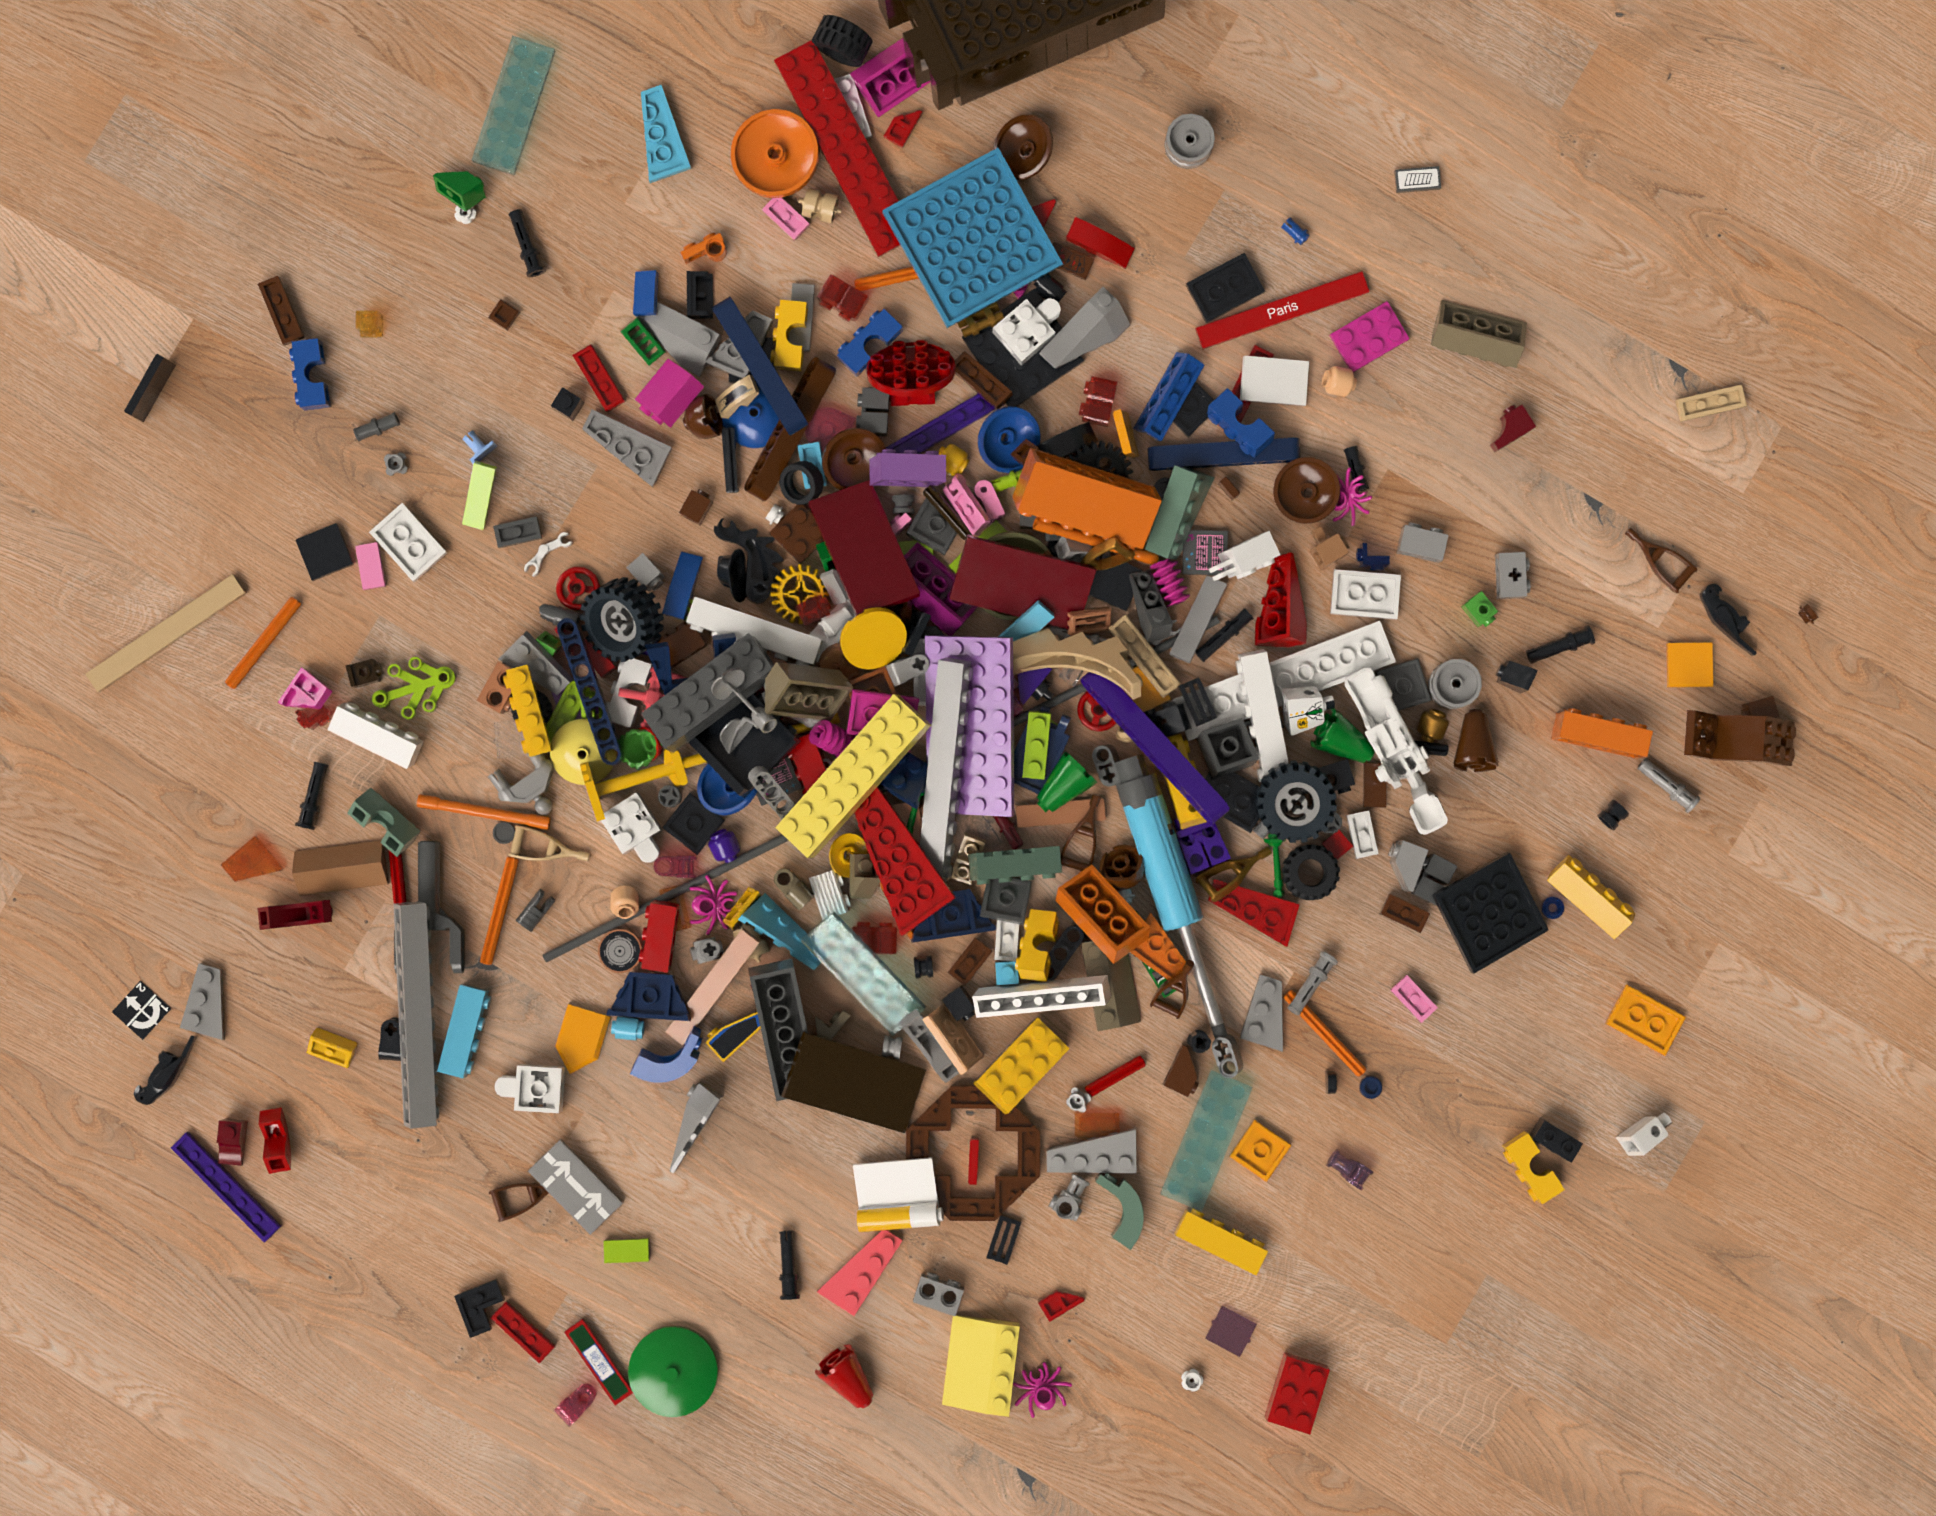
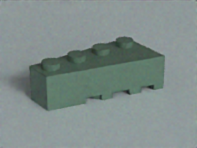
M1174 465L1145 550L1167 559L1177 560L1215 477L1191 468Z
M1060 846L968 854L970 881L977 880V885L990 884V879L999 878V883L1012 882V877L1020 876L1021 881L1034 880V875L1042 874V878L1047 879L1056 878L1055 873H1062Z

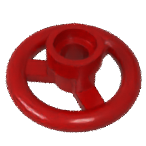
M572 567L564 571L558 578L556 584L557 597L565 607L580 611L582 604H574L575 598L584 593H591L600 587L597 576L591 570L585 567ZM575 573L588 576L593 586H586L581 579L576 577ZM569 577L570 581L567 589L570 594L566 599L563 594V584L566 578ZM577 584L581 585L579 592L574 591V587Z
M1088 691L1085 692L1077 706V713L1081 723L1086 728L1097 732L1106 731L1114 727L1116 722L1113 719L1106 724L1098 725L1100 718L1105 717L1107 712L1104 710L1102 713H1097L1095 708L1100 704ZM1086 701L1091 705L1092 722H1089L1084 714Z

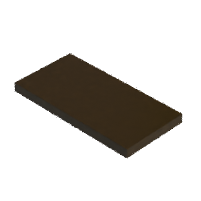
M803 1032L782 1097L905 1133L926 1069Z

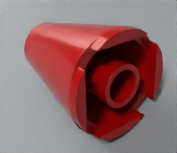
M850 1344L843 1345L846 1349L840 1351L837 1348L829 1353L819 1363L821 1368L819 1371L816 1369L815 1374L855 1408H866L871 1404L874 1394L854 1348Z

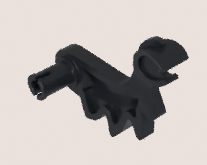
M722 518L717 526L714 525V533L720 540L737 544L747 552L745 595L751 603L761 604L769 597L771 584L779 583L775 576L778 575L782 578L780 571L772 564L781 563L784 561V558L776 551L766 547L767 544L774 541L773 537H756L758 530L755 528L740 531L733 520L730 521L728 528H724L722 526L724 518Z

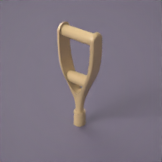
M520 825L514 826L516 830L511 852L508 853L510 857L530 861H548L563 857H576L578 860L587 862L589 860L590 853L573 851L542 831ZM524 830L538 833L550 839L546 857L531 858L519 856ZM557 846H559L561 853L555 855Z

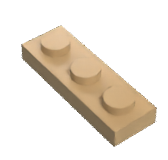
M1742 385L1685 397L1675 401L1680 422L1747 406Z

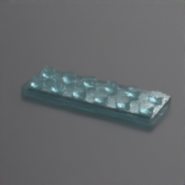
M512 36L472 157V162L515 175L556 52L555 49Z
M834 911L802 938L801 942L892 1036L902 1029L898 1022L905 1018L906 1015L915 1009L919 1013L925 1010L926 1006Z
M1210 1070L1161 1189V1195L1202 1212L1253 1088L1252 1086L1233 1078H1226L1221 1073Z

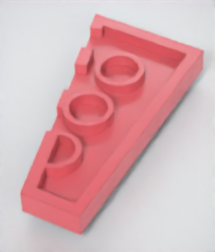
M889 1230L880 1231L837 1271L831 1279L818 1289L817 1293L855 1316L903 1239Z

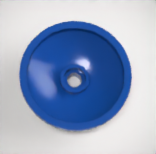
M757 382L756 385L760 393L748 406L740 405L729 419L722 418L725 428L732 427L735 429L736 443L747 448L765 447L779 421L777 414ZM753 409L758 410V415L755 417L750 415Z
M1003 407L991 413L983 422L978 435V449L984 462L992 469L1003 473H1009L1012 470L1016 472L1023 469V465L1017 462L1011 456V453L1025 439L1035 446L1040 444L1041 434L1037 421L1029 412L1019 407ZM1005 433V439L1001 440L1002 434Z
M709 764L702 770L697 784L700 802L707 810L717 815H731L739 812L752 801L757 793V790L754 788L745 798L739 796Z

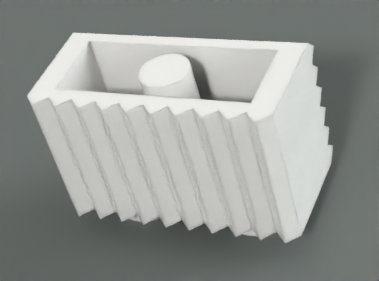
M834 870L809 878L822 920L849 912L848 907H851L847 894L843 895L840 887L844 885L843 879Z

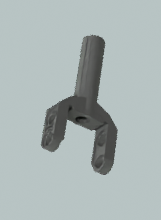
M420 841L418 842V901L426 903L429 907L430 918L427 920L429 930H449L450 965L453 973H464L465 929L440 908V842ZM394 930V969H395V973L397 974V970H396L395 930Z

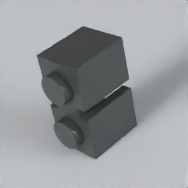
M863 388L862 394L858 393L857 406L862 409L861 415H857L856 428L870 430L877 436H887L888 413L876 412H889L890 395L876 388Z
M1430 854L1429 857L1426 856L1422 866V873L1418 877L1414 891L1411 894L1437 906L1432 895L1445 887L1426 877L1429 875L1445 884H1449L1457 865L1435 854Z

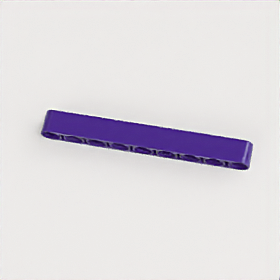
M1088 672L1080 679L1083 687L1209 824H1214L1230 810L1225 800L1121 687L1091 672Z

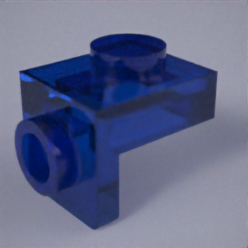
M1367 543L1360 544V548L1356 549V561H1360V567H1370L1371 571H1383L1384 567L1390 565V556H1367Z

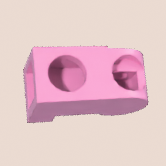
M986 480L976 483L974 488L975 497L982 503L986 514L991 520L990 523L1004 518L1005 512L992 484Z

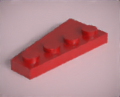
M1213 879L1212 883L1217 891L1229 884ZM1240 886L1217 902L1211 901V897L1208 896L1209 902L1285 947L1288 946L1300 904Z

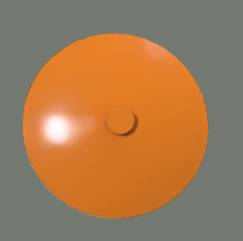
M770 109L754 114L739 127L731 145V162L738 179L748 190L762 197L782 198L798 192L811 180L819 162V146L813 130L804 119L787 110Z

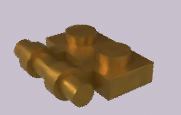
M997 302L957 323L959 328L968 325V327L961 329L964 338L970 335L975 336L979 334L980 330L989 326L992 328L1004 318L1002 312L993 315V313L1000 310Z

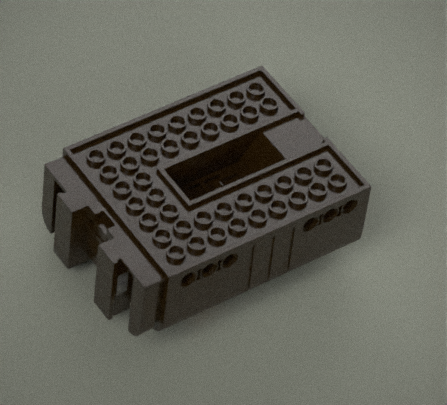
M878 0L879 9L889 29L910 20L913 29L902 33L907 68L917 88L921 87V84L931 81L932 98L938 110L953 105V99H956L960 106L1164 19L1166 0Z

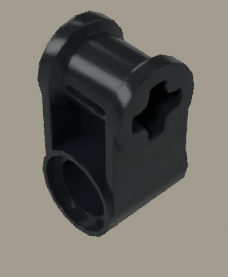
M397 1017L386 1020L381 1025L378 1051L379 1060L401 1061L399 1018ZM393 1024L397 1031L393 1032L392 1029H389V1026Z

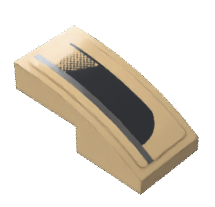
M748 375L737 381L715 400L721 418L729 419L740 405L748 406L760 393L753 375Z

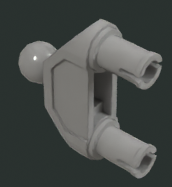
M543 754L529 757L536 767L535 771L515 785L508 783L500 769L488 776L499 792L498 798L500 801L530 803L534 800L535 810L538 814L546 815L551 811V801L541 795L548 791L554 767L552 761L546 760Z

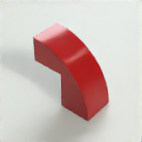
M282 1107L260 1111L258 1124L265 1139L263 1161L268 1173L291 1170L290 1138Z

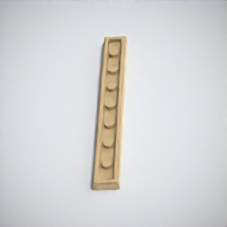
M232 574L85 675L96 691L100 693L245 595V590L235 575Z

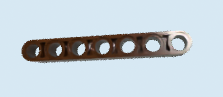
M814 357L810 361L792 394L793 399L808 423H810L836 373L835 367L819 357ZM779 419L745 483L744 490L761 501H766L771 496L782 471L786 468L808 425L790 436Z

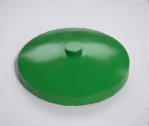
M682 1326L658 1328L647 1334L638 1343L631 1355L628 1367L630 1387L636 1399L646 1409L657 1415L681 1417L693 1413L707 1402L716 1386L718 1362L715 1352L708 1341L692 1329Z

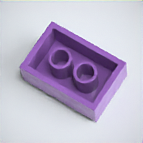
M885 449L882 450V453H876V456L870 459V486L928 487L932 485L936 487L946 482V455H939V451H926L925 454H917L916 450H905L904 453H896V450Z

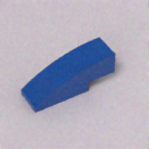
M681 552L662 612L663 615L686 620L703 557Z

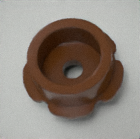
M1808 604L1804 607H1799L1801 612L1798 614L1806 624L1808 622L1814 624L1813 621L1819 618Z

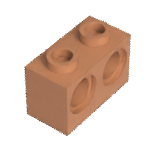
M497 662L477 701L498 713L504 714L505 711L508 712L511 709L509 698L513 696L511 689H506L503 683V676L506 675L505 670L512 668ZM501 693L502 702L498 705L493 704V695Z

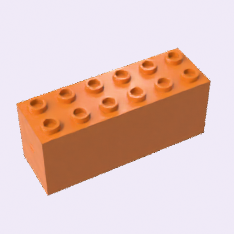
M1033 448L1029 450L1012 496L1017 511L1023 516H1037L1043 522L1049 524L1056 522L1068 530L1079 529L1087 536L1094 537V535H1098L1105 541L1114 537L1129 549H1136V547L1143 549L1162 502L1154 486Z

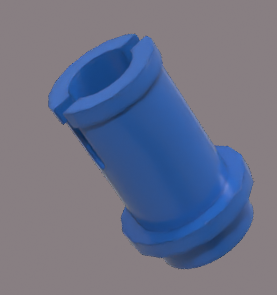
M1290 217L1286 221L1292 228L1286 223L1281 228L1295 240V244L1299 243L1302 245L1310 236L1307 233L1308 230H1303Z

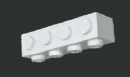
M351 702L337 706L328 728L329 731L406 769L415 764L424 742L418 739V735L415 733L404 732L398 729V725L392 722H384L379 719L378 715L364 712L359 709V706Z

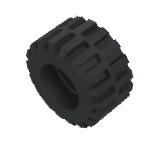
M834 15L823 16L812 38L813 44L823 54L851 67H861L873 43L871 37L859 26Z
M1312 844L1297 847L1288 854L1287 859L1283 862V883L1286 884L1288 891L1293 893L1292 895L1303 900L1323 899V897L1330 895V892L1337 887L1336 883L1340 879L1338 861L1334 858L1333 853L1326 850L1325 847ZM1308 859L1318 861L1323 868V878L1314 886L1305 885L1298 876L1300 864Z

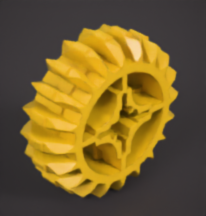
M802 564L797 565V571H795L793 565H790L789 574L785 569L781 570L784 578L778 575L775 576V579L780 582L779 585L771 584L772 588L777 589V592L770 593L772 597L777 596V600L771 603L772 605H780L775 610L776 613L784 610L782 618L786 619L788 615H791L789 619L791 623H794L796 617H798L799 624H803V617L810 623L812 622L810 615L812 614L814 618L818 619L819 614L816 611L825 612V608L821 604H829L828 600L823 599V596H829L828 592H823L825 586L821 584L820 576L816 577L819 570L815 569L810 573V565H807L804 571ZM796 576L795 587L790 591H783L786 582ZM803 576L813 581L817 588L816 591L806 588ZM798 588H801L802 592L811 593V595H805V597H802V600H799L798 596L790 595V593H795V591H798ZM810 597H817L814 606L804 612L806 600ZM783 598H792L795 601L797 612L788 608Z

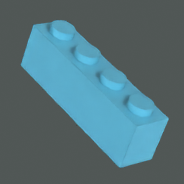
M466 984L459 986L437 1072L459 1078H465L467 1074H471L474 1066V1061H471L473 1052H477L480 1042L477 1039L478 1032L483 1030L485 1018H483L484 1009H488L491 1001V996H488L489 990Z

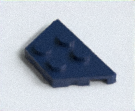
M908 752L879 786L914 809H917L919 807L918 799L921 793L925 792L928 764Z
M970 889L953 891L956 898L915 927L911 942L915 943L995 931L996 926L994 923H991L989 918L980 917L982 906L978 904L976 897Z
M629 972L624 981V986L616 995L617 998L614 1004L607 1011V1015L691 1021L675 975Z

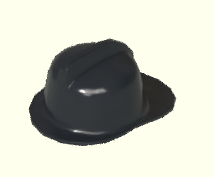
M736 549L732 555L718 557L717 577L723 586L730 588L735 601L741 603L746 598V558L741 549Z

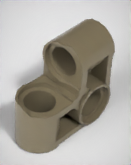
M783 868L774 875L776 886L798 910H801L813 898L814 893L791 870ZM782 872L788 873L790 876V882L787 885H782L778 881V875Z

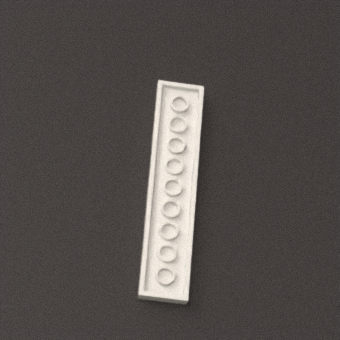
M1380 621L1269 663L1277 706H1282L1281 689L1314 686L1317 687L1318 691H1322L1345 682L1348 676L1361 669L1370 668L1374 671L1393 664L1396 660ZM1242 674L1204 687L1217 718L1196 727L1183 696L1172 700L1175 701L1176 705L1184 704L1192 729L1184 731L1188 741L1196 739L1204 730L1243 718V720L1250 718L1246 717L1244 704H1247L1246 695L1242 696L1240 690V683L1243 682ZM1196 690L1207 717L1211 716L1200 691ZM1188 693V697L1200 721L1203 718L1192 694Z

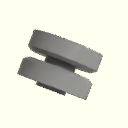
M1192 113L1181 115L1173 120L1168 127L1164 143L1165 153L1170 162L1184 169L1197 168L1206 162L1211 154L1215 140L1214 130L1209 121L1200 115Z
M1451 659L1438 665L1431 672L1428 681L1429 693L1439 706L1447 709H1459L1471 704L1479 696L1482 688L1481 676L1478 669L1472 663L1463 659ZM1452 682H1458V687H1453Z

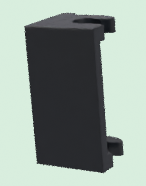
M687 271L688 318L713 319V274H709L707 271Z

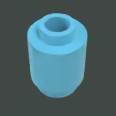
M618 1016L616 1021H612L611 1034H615V1039L633 1041L643 1039L645 1022L639 1021L638 1018Z

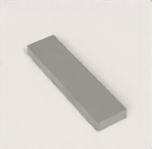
M1206 576L1170 651V656L1189 664L1191 663L1226 590V583L1219 580L1213 581L1212 577Z

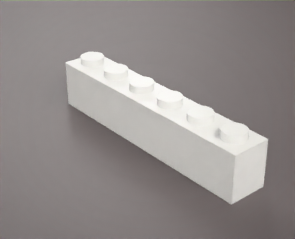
M694 597L686 620L691 625L690 629L701 633L705 629L712 632L711 636L735 633L736 642L749 633L759 641L765 652L775 653V658L787 661L788 658L797 660V665L815 666L823 640L698 597Z
M1265 649L1238 654L1239 660L1235 661L1237 673L1242 674L1243 682L1240 683V690L1242 696L1246 695L1247 704H1244L1246 717H1250L1252 724L1248 726L1251 739L1255 740L1256 747L1254 748L1259 757L1260 768L1257 769L1259 782H1261L1263 776L1266 777L1269 774L1268 771L1272 767L1276 769L1279 767L1278 764L1283 762L1289 764L1268 655Z
M1108 975L982 987L978 988L972 998L976 1018L1102 1006L1106 1005L1111 998Z

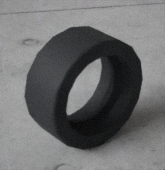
M798 461L784 468L780 475L779 484L781 492L788 501L796 505H803L820 496L823 491L824 481L820 470L813 463ZM797 470L806 474L810 481V492L807 495L800 494L794 486L793 474Z

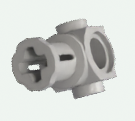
M712 937L693 942V947L690 948L692 960H697V963L701 964L720 959V954L723 953L721 941H716V938Z
M1072 1174V1180L1067 1189L1062 1190L1058 1196L1054 1194L1048 1206L1056 1211L1060 1218L1077 1221L1082 1212V1209L1078 1208L1082 1201L1080 1196L1085 1187L1089 1186L1090 1183ZM1061 1203H1069L1072 1207L1070 1212L1061 1213L1059 1211Z

